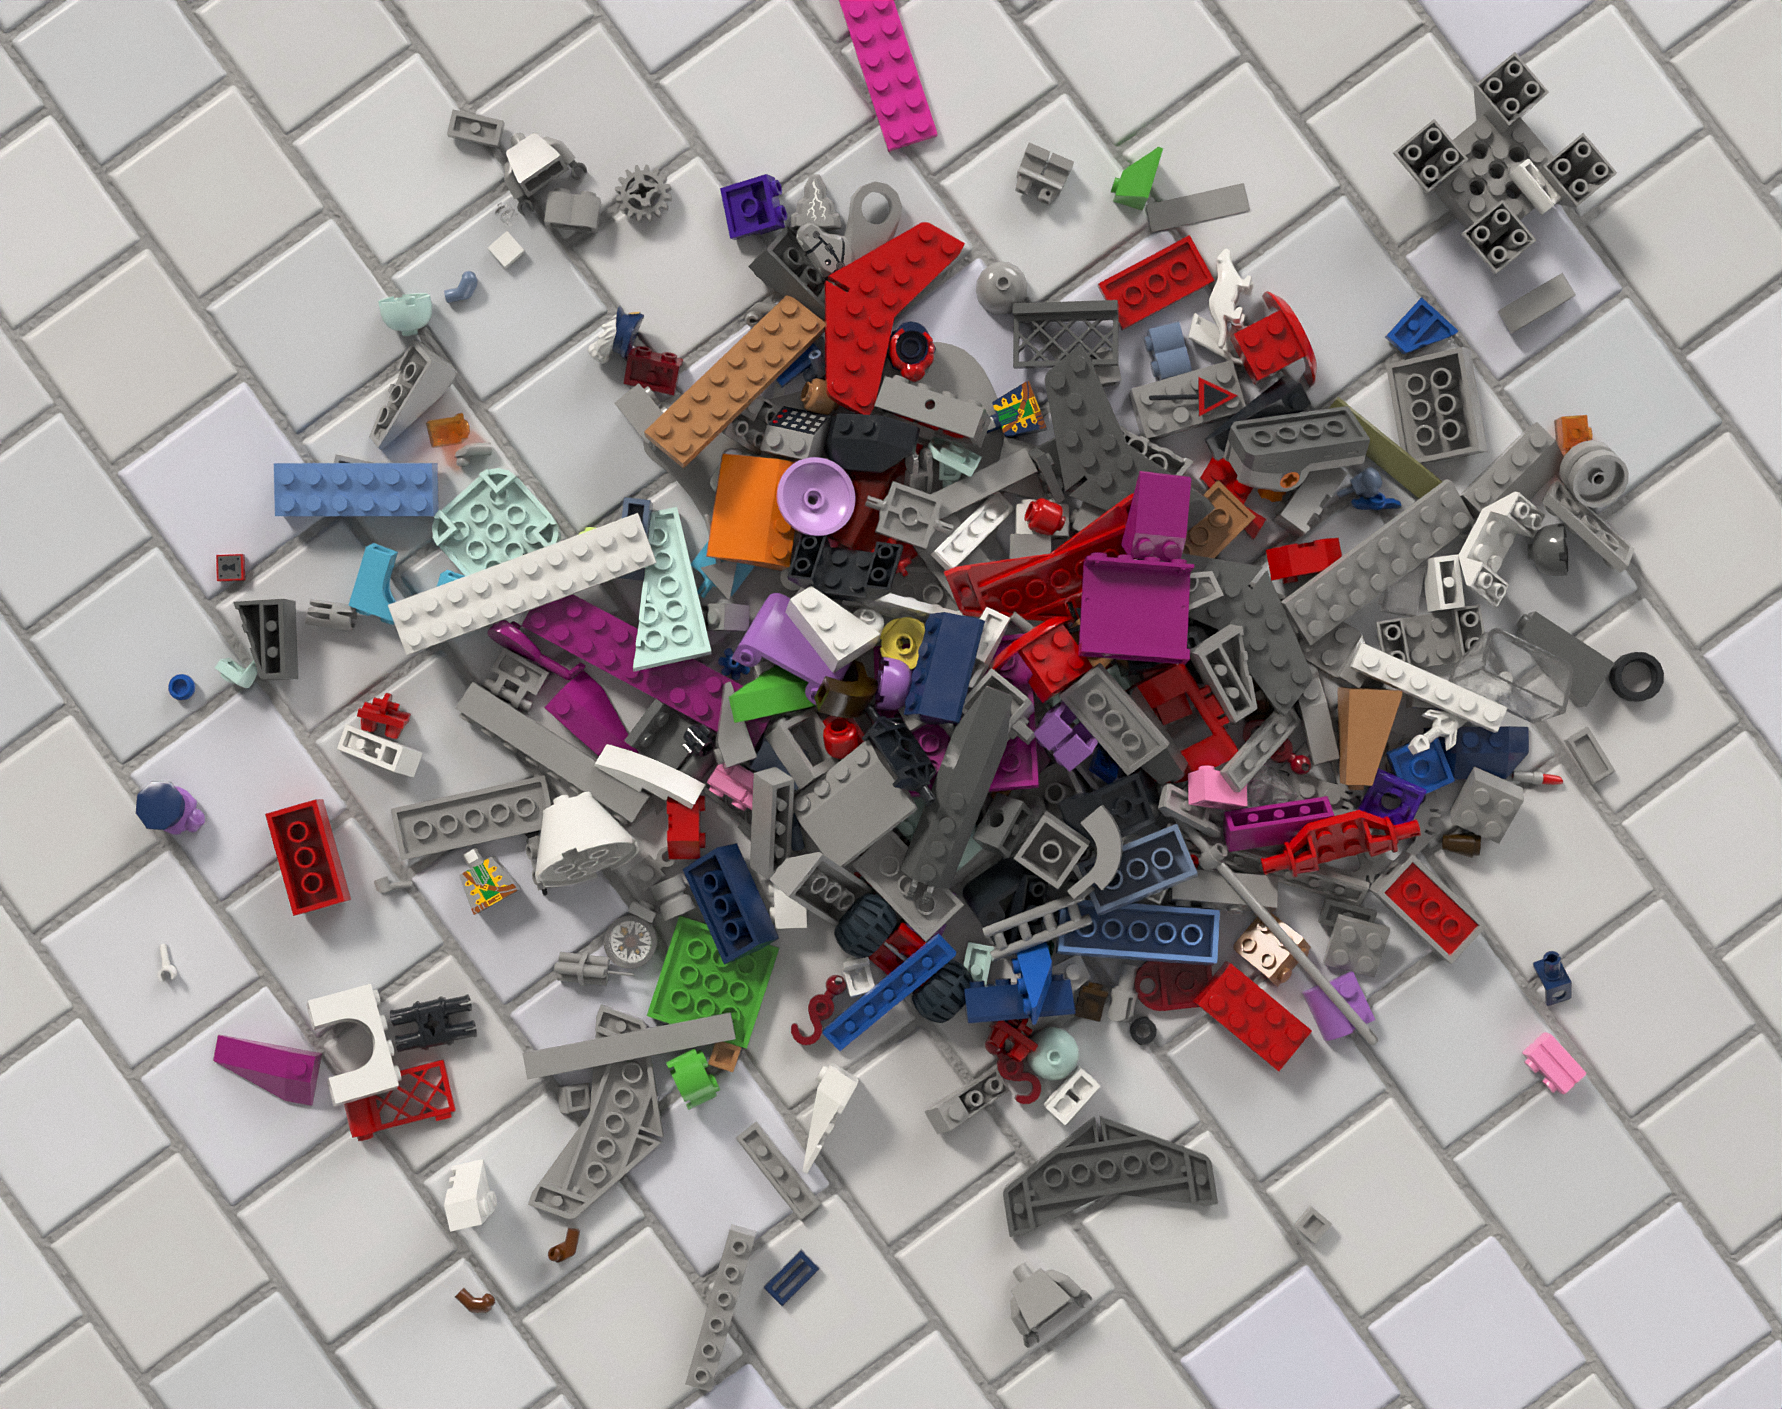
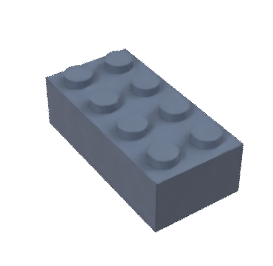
M1172 825L1123 845L1121 863L1112 881L1103 890L1095 882L1092 884L1095 889L1090 893V897L1099 916L1198 877L1178 825ZM1097 856L1077 864L1082 877L1092 870Z

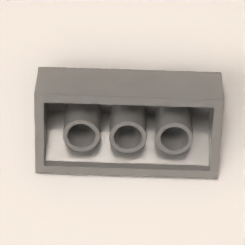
M1536 422L1530 425L1460 494V497L1476 520L1483 508L1513 492H1519L1529 501L1560 470V464L1564 456L1556 440Z
M821 852L786 858L769 879L789 898L835 927L839 924L840 918L859 897L868 893L873 894L876 891L873 887Z

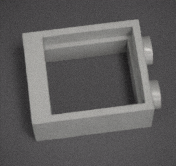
M814 708L805 712L799 709L788 717V721L785 718L778 720L771 726L773 730L765 736L800 790L815 782L842 760L833 758L826 752L823 740V730L826 726ZM799 725L823 762L813 767L790 733V729Z

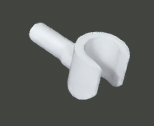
M161 944L159 946L163 968L158 972V978L161 982H164V971H169L173 980L177 975V969L170 965L166 944Z

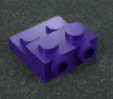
M764 174L720 188L730 239L737 240L757 233L763 235L785 228L784 221L787 220V211L783 205H780L779 195H782V186L778 180H775V177Z

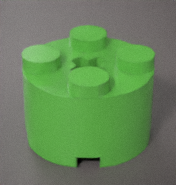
M694 1048L666 1062L668 1068L674 1067V1069L670 1070V1073L684 1102L690 1100V1102L686 1103L688 1110L717 1097L716 1092L720 1091V1088L713 1074L707 1075L705 1068L709 1067L701 1050L696 1052Z

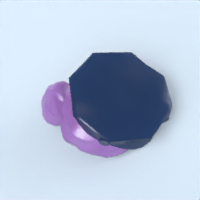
M152 781L137 794L135 814L142 821L146 829L164 830L178 835L186 830L196 832L205 823L204 813L196 809L197 801L188 791L178 786L175 787L172 782Z

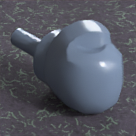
M1369 467L1350 479L1351 486L1337 492V495L1341 498L1355 491L1357 496L1362 494L1366 498L1374 497L1379 493L1378 490L1382 486L1381 476L1376 469Z

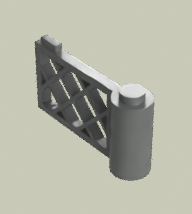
M711 729V731L716 735V737L712 739V741L715 743V747L713 750L717 749V733ZM712 750L711 753L704 757L697 755L694 758L690 754L678 771L706 784L718 764L714 751ZM749 761L740 764L742 767L743 764L746 765L752 773L757 772L750 768ZM704 786L702 791L740 822L737 828L750 837L752 825L747 821V811L752 810L749 808L745 811L732 809L728 806L726 794H724V801H722L716 794ZM736 812H744V819Z

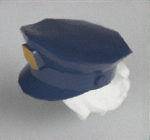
M619 306L617 314L607 324L601 326L604 332L599 334V339L589 346L588 354L594 360L606 363L610 360L611 354L616 352L627 361L628 354L634 346L639 328L644 319V314H641V312L626 314L623 308Z

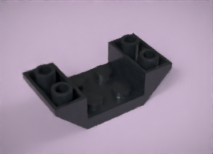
M801 533L787 578L804 589L812 586L830 599L870 604L890 593L903 551V545L877 542L874 552L830 547L826 535L812 536Z
M1141 767L1130 775L1123 771L1124 777L1091 793L1079 792L1057 803L1065 824L1090 841L1086 850L1095 848L1096 843L1081 822L1101 805H1104L1115 819L1122 838L1156 822L1162 814L1158 809L1160 796L1154 779Z

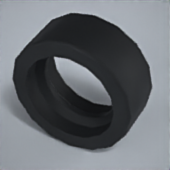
M1632 652L1620 656L1614 662L1615 664L1610 670L1609 681L1613 691L1620 698L1633 702L1645 701L1653 698L1660 691L1664 683V671L1661 663L1654 656L1646 652ZM1634 661L1646 664L1651 672V683L1649 687L1641 692L1628 690L1622 681L1624 667Z

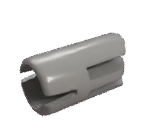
M310 599V605L314 607L308 608L307 614L312 617H307L305 624L348 631L354 629L356 624L351 623V619H357L356 608L348 606L349 604Z

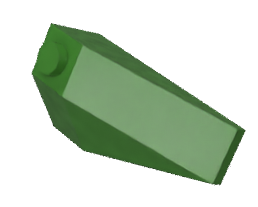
M774 664L772 668L761 673L754 681L747 683L729 696L734 723L816 707L815 704L808 700L805 694L809 682Z

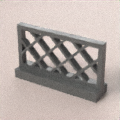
M1118 300L1013 303L1014 369L1053 368L1078 344H1081L1089 352L1090 358L1092 356L1095 358L1091 359L1094 367L1118 366ZM1113 320V329L1106 336L1095 328L1101 321ZM1076 321H1083L1089 327L1080 337L1076 336L1069 329ZM1050 322H1057L1062 329L1052 338L1043 329ZM1020 323H1031L1037 329L1026 339L1020 333ZM1067 331L1076 341L1065 351L1056 341ZM1091 331H1094L1102 340L1091 350L1082 340ZM1041 332L1049 342L1038 351L1030 342ZM1112 336H1113V344L1109 341V339H1110ZM1019 338L1023 341V343L1020 346ZM1106 343L1113 349V359H1101L1095 353ZM1028 345L1036 355L1030 361L1019 362V353ZM1052 345L1063 353L1056 361H1049L1043 355Z

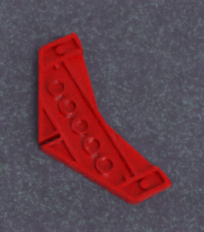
M921 222L828 276V280L848 291L846 292L827 280L825 281L826 394L832 401L855 414H871L876 403L894 317L959 256L965 245L964 242L929 222Z
M1134 493L1128 495L1052 553L957 566L944 571L959 611L965 616L981 617L986 607L1009 618L1016 612L1025 620L1047 621L1056 616L1072 617L1067 602L1071 601L1075 614L1079 619L1075 608H1081L1084 560L1087 556H1091L1092 553H1105L1109 558L1127 555L1121 544Z

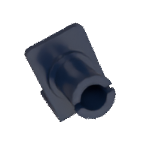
M1548 951L1544 954L1543 959L1533 962V968L1545 988V1003L1547 1006L1572 998V982L1557 952ZM1565 991L1558 997H1552L1556 992Z

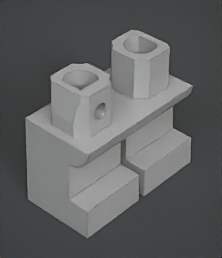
M1029 142L1017 171L1016 178L1018 179L1015 191L1028 196L1032 185L1041 188L1037 200L1050 205L1056 195H1060L1073 168L1074 161L1052 153L1044 174L1041 175L1048 161L1050 151Z

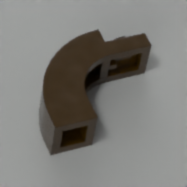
M853 660L843 681L828 676L824 677L814 696L818 711L841 718L859 717L865 713L864 709L870 704L878 689V681L868 677L862 662Z

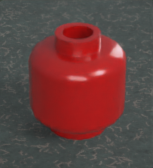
M1039 498L1028 505L1024 520L1027 521V526L1030 530L1052 536L1056 531L1062 530L1066 517L1063 516L1062 506L1044 498Z
M836 719L824 728V746L826 752L831 757L844 759L859 747L857 729L850 721Z

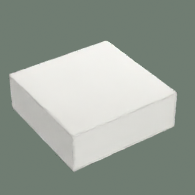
M508 231L488 247L489 251L505 269L525 253L524 249Z

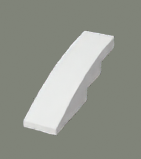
M986 607L980 617L985 623L967 695L984 677L1010 622L1009 617Z
M608 744L594 764L595 767L639 792L644 788L663 800H666L669 796L692 809L705 784L659 761Z

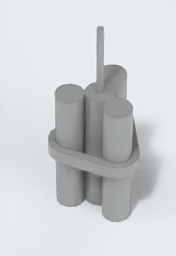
M560 952L559 961L554 966V973H557L558 981L576 982L580 986H586L587 984L607 986L608 973L634 976L633 973L608 971L610 957L593 956L589 952H583V954Z

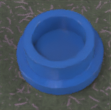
M178 674L169 682V693L177 700H187L195 692V682L188 675Z

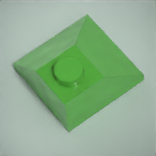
M1157 147L1123 170L1120 178L1115 177L1111 193L1115 194L1113 202L1143 211L1150 194L1163 148Z

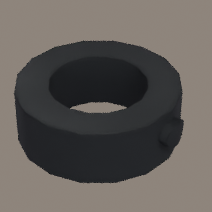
M1148 1017L1138 1018L1132 1022L1130 1034L1137 1044H1148L1155 1039L1157 1029ZM1140 1024L1149 1025L1150 1034L1148 1037L1140 1038L1137 1036L1136 1028Z

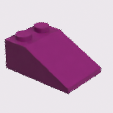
M1139 471L1121 544L1127 555L1139 559L1157 557L1161 559L1160 561L1171 562L1173 559H1181L1187 535L1191 490L1190 477Z

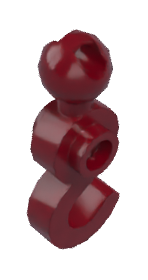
M1265 719L1250 720L1245 724L1243 728L1245 743L1251 737L1252 730L1259 728ZM1288 738L1269 758L1275 763H1290L1291 770L1297 775H1305L1311 769L1310 759L1304 755L1296 756L1293 753L1292 743ZM1308 767L1309 769L1308 771H1304L1302 768Z
M830 976L826 981L825 993L817 994L810 999L808 1012L814 1026V1033L812 1035L803 1036L797 1023L791 1025V1034L797 1043L811 1045L820 1039L822 1034L821 1021L828 1019L833 1014V998L842 994L846 989V982L842 976ZM838 977L842 979V983L840 984L836 983L835 979Z
M986 1039L985 1048L989 1054L998 1057L997 1070L1003 1078L1012 1081H1029L1032 1084V1090L1028 1095L1017 1094L1014 1099L1021 1104L1035 1102L1041 1093L1039 1079L1029 1072H1023V1061L1016 1062L1007 1055L1005 1042L1001 1048H997L987 1042Z

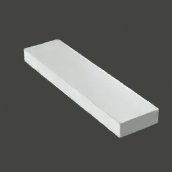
M1000 492L991 495L931 556L946 571L956 567L1015 508Z

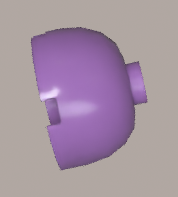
M882 657L880 664H885L884 670H878L877 674L878 689L875 693V700H880V702L875 705V709L897 710L905 706V700L912 684V671L901 660Z

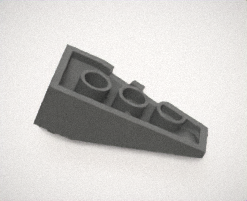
M786 226L748 267L768 287L784 296L788 295L795 298L812 313L825 320V280L796 238L797 235Z

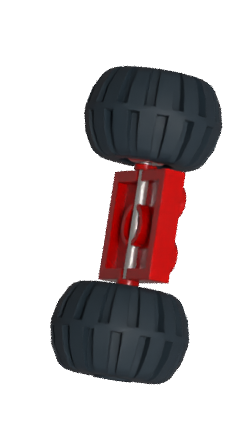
M869 893L862 895L840 918L839 924L834 930L837 943L843 951L854 957H869V960L887 975L927 943L903 922L893 931L897 922V916L893 907L884 898ZM950 960L913 991L912 1001L916 1010L923 1018L931 1022L944 1023L949 1021L965 1005L964 989L971 988L969 982L974 981L972 975L963 964Z

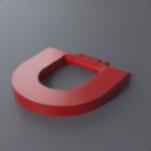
M1172 664L1139 681L1128 689L1130 690L1137 686L1152 709L1186 692L1213 734L1180 751L1188 765L1184 771V776L1174 783L1188 781V773L1198 771L1200 766L1217 767L1231 760L1239 751L1223 726L1230 722L1227 715L1218 717L1224 713V710L1214 694L1208 697L1205 696L1212 691L1209 685H1205V687L1200 689L1185 664Z

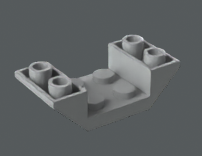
M1480 604L1425 615L1375 622L1380 651L1418 668L1489 656Z

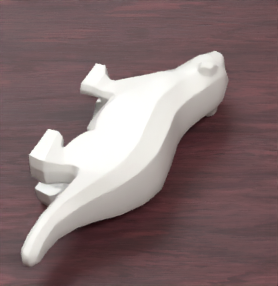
M1224 249L1216 259L1218 279L1209 298V311L1220 334L1219 349H1222L1225 345L1227 322L1235 327H1243L1245 314H1242L1243 307H1238L1237 309L1236 307L1239 303L1240 293L1251 296L1254 287L1251 276L1242 279L1235 270L1229 249Z

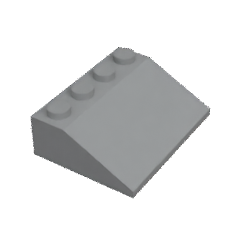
M1459 347L1386 364L1399 444L1403 450L1421 464L1488 452L1470 349Z
M872 740L862 743L793 798V810L802 827L823 855L841 867H845L918 810L908 790L895 788L892 785L898 777Z

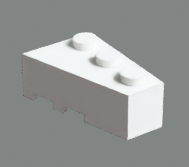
M812 586L791 598L785 611L832 673H835L873 648L880 636L879 632Z
M483 1159L452 1166L454 1177L449 1179V1183L453 1185V1188L447 1189L444 1203L450 1232L483 1224L495 1211L494 1207L497 1206L495 1192L490 1191Z

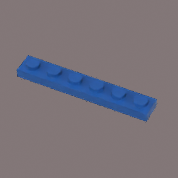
M938 933L823 1029L822 1034L839 1051L843 1050L956 956V951Z

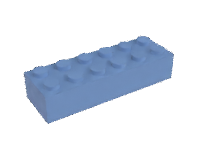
M273 463L275 516H435L439 510L438 463Z
M1084 900L1077 903L1081 916L1090 915L1092 924L1059 936L1056 939V954L1213 966L1217 964L1220 910L1128 904L1099 916L1091 900ZM1067 907L1058 910L1057 926L1071 921Z

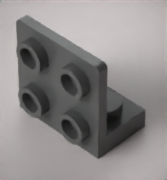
M1053 438L1028 451V454L1037 469L1036 474L1046 497L1057 504L1065 500L1062 493L1065 487L1056 439ZM1085 476L1082 477V478H1081L1078 482H1076L1074 485L1078 484L1079 482H1081V481H1083V480H1085V479H1087V478H1086Z
M655 698L624 741L648 758L679 770L690 755L682 747L686 742L683 739V735L693 725Z

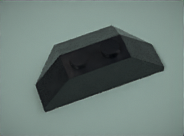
M837 413L831 420L824 451L828 459L839 465L844 471L882 473L905 457L915 453L920 428L883 415Z

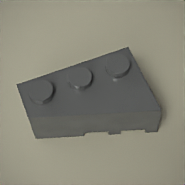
M269 599L233 602L243 622V631L248 636L251 645L250 651L260 679H298L296 601Z

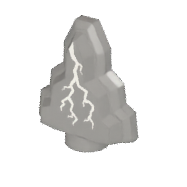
M810 174L804 186V198L797 202L796 213L790 217L789 229L798 230L804 224L811 222L825 233L826 231L841 229L840 214L835 212L834 203L827 198L826 186L820 174Z

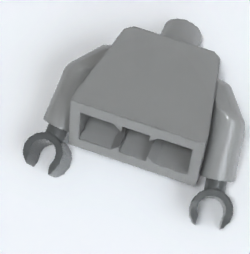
M516 133L511 137L510 142L513 147L506 152L509 161L505 164L504 180L513 198L519 202L517 206L518 211L524 216L525 213L522 211L523 204L529 203L533 212L535 209L534 204L526 200L524 194L529 197L569 170L567 165L572 168L571 175L575 180H580L579 176L574 172L576 168H582L587 174L586 166L583 163H577L574 160L576 157L560 140L547 136L542 138L537 133H532L528 137H525L523 133Z
M1022 1263L1012 1271L1020 1284L1011 1290L1013 1294L1010 1300L1011 1319L1019 1333L1023 1335L1024 1345L1027 1348H1030L1027 1339L1035 1337L1039 1343L1037 1330L1072 1303L1076 1302L1080 1308H1085L1080 1303L1081 1297L1087 1296L1092 1301L1090 1294L1085 1290H1081L1068 1275L1053 1269L1045 1272L1040 1268L1032 1273L1026 1263Z

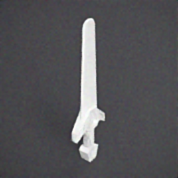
M1501 671L1472 692L1492 700L1512 682V675L1509 671ZM1430 709L1421 716L1433 721L1432 728L1424 735L1414 737L1408 749L1413 755L1430 748V743L1441 736L1445 737L1447 751L1456 744L1457 729L1467 720L1447 711L1442 712Z

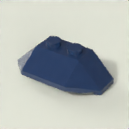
M1500 726L1496 733L1483 727H1460L1457 729L1456 744L1447 751L1445 737H1438L1454 780H1467L1474 767L1501 779H1507L1529 753L1528 727ZM1423 728V735L1431 728Z

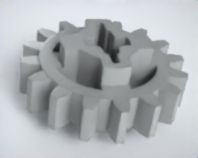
M635 165V172L633 173L628 169L625 170L627 178H618L622 187H615L616 193L621 194L615 198L617 203H623L620 206L621 212L628 211L627 216L630 220L637 216L639 223L642 222L643 217H647L649 223L652 222L653 215L661 218L660 210L668 211L669 209L665 201H672L671 195L666 193L672 190L670 184H665L667 181L666 175L659 177L660 171L658 168L650 172L649 165H645L644 170H640L639 166ZM645 178L652 179V180H654L656 183H652V184H651V183L647 182V181L645 180ZM633 181H635L633 187L631 189H628L630 184ZM643 189L647 192L646 198H641L640 196ZM660 198L657 204L652 207L655 199ZM630 203L641 206L642 210L632 207Z

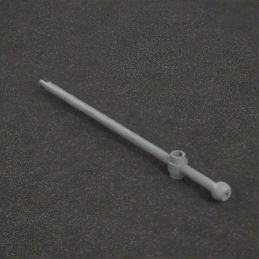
M1161 811L1164 816L1170 817L1169 814ZM1172 817L1201 850L1202 856L1198 860L1200 866L1207 871L1216 868L1364 1039L1370 1045H1376L1378 1042L1377 1036L1224 862L1228 854L1225 846L1221 843L1209 845L1194 827Z

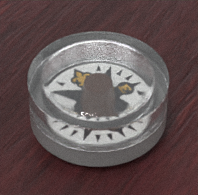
M626 915L618 918L610 924L604 935L606 955L614 964L622 968L633 969L646 964L652 959L658 947V935L652 923L636 915Z

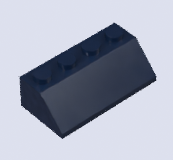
M947 612L929 614V618L925 623L923 641L918 650L919 657L916 668L912 673L911 688L905 700L904 715L929 725L960 722L985 623L984 620Z
M737 843L717 847L682 869L724 965L756 952L779 939Z
M1063 973L1052 974V981L1039 1017L1075 1014L1070 979L1068 977L1064 978ZM1011 978L995 979V984L985 985L984 980L969 982L971 988L964 989L965 1011L968 1023L1030 1018V1015H1025L1022 1003V999H1025L1024 994H1019L1017 982H1011Z

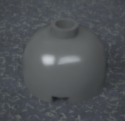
M1564 523L1542 527L1536 532L1533 543L1527 545L1528 560L1533 559L1536 568L1543 574L1549 576L1568 575V545L1566 546V539H1564L1567 537Z

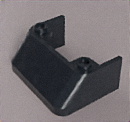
M1021 847L1013 851L1009 859L1004 857L969 881L963 888V898L983 928L1005 920V912L999 902L1017 890L1024 874H1035L1014 859ZM1071 870L1062 884L1071 880L1075 885L1079 881L1073 870ZM1089 894L1085 897V900L1091 898ZM990 936V939L995 944L993 936Z

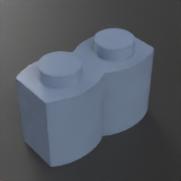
M1179 321L1148 329L1147 336L1144 337L1146 351L1151 352L1154 361L1150 362L1153 377H1158L1160 381L1192 371Z

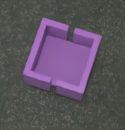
M1060 700L1045 713L1034 730V735L1042 747L1054 752L1053 755L1056 762L1070 772L1092 754L1098 741L1081 721L1072 729L1068 726L1077 717Z

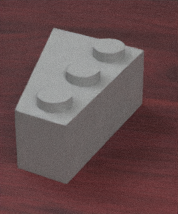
M1340 467L1310 471L1300 486L1289 490L1292 494L1288 500L1284 501L1282 499L1273 511L1276 516L1272 521L1297 539L1305 535L1310 529L1309 525L1316 516H1319L1323 506L1333 496L1348 473Z
M1230 624L1190 649V659L1204 685H1209L1212 691L1209 694H1214L1223 708L1224 713L1221 716L1227 715L1231 722L1236 723L1255 711L1257 704L1252 676L1249 675L1248 654L1243 644V627Z

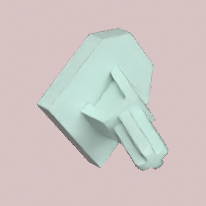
M933 437L927 447L931 450L932 457L939 461V480H943V488L957 482L962 473L971 477L982 458L965 449L962 444L947 439Z

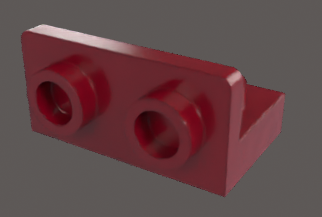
M645 346L632 348L628 354L623 384L635 387L639 383L643 389L648 386L652 391L674 396L683 359L677 358V355L671 352H663L662 354L652 352L651 348Z

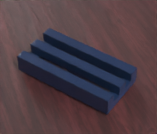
M800 1249L764 1285V1289L783 1306L820 1267ZM802 1259L803 1262L774 1290L772 1286ZM809 1266L811 1269L781 1298L779 1294Z

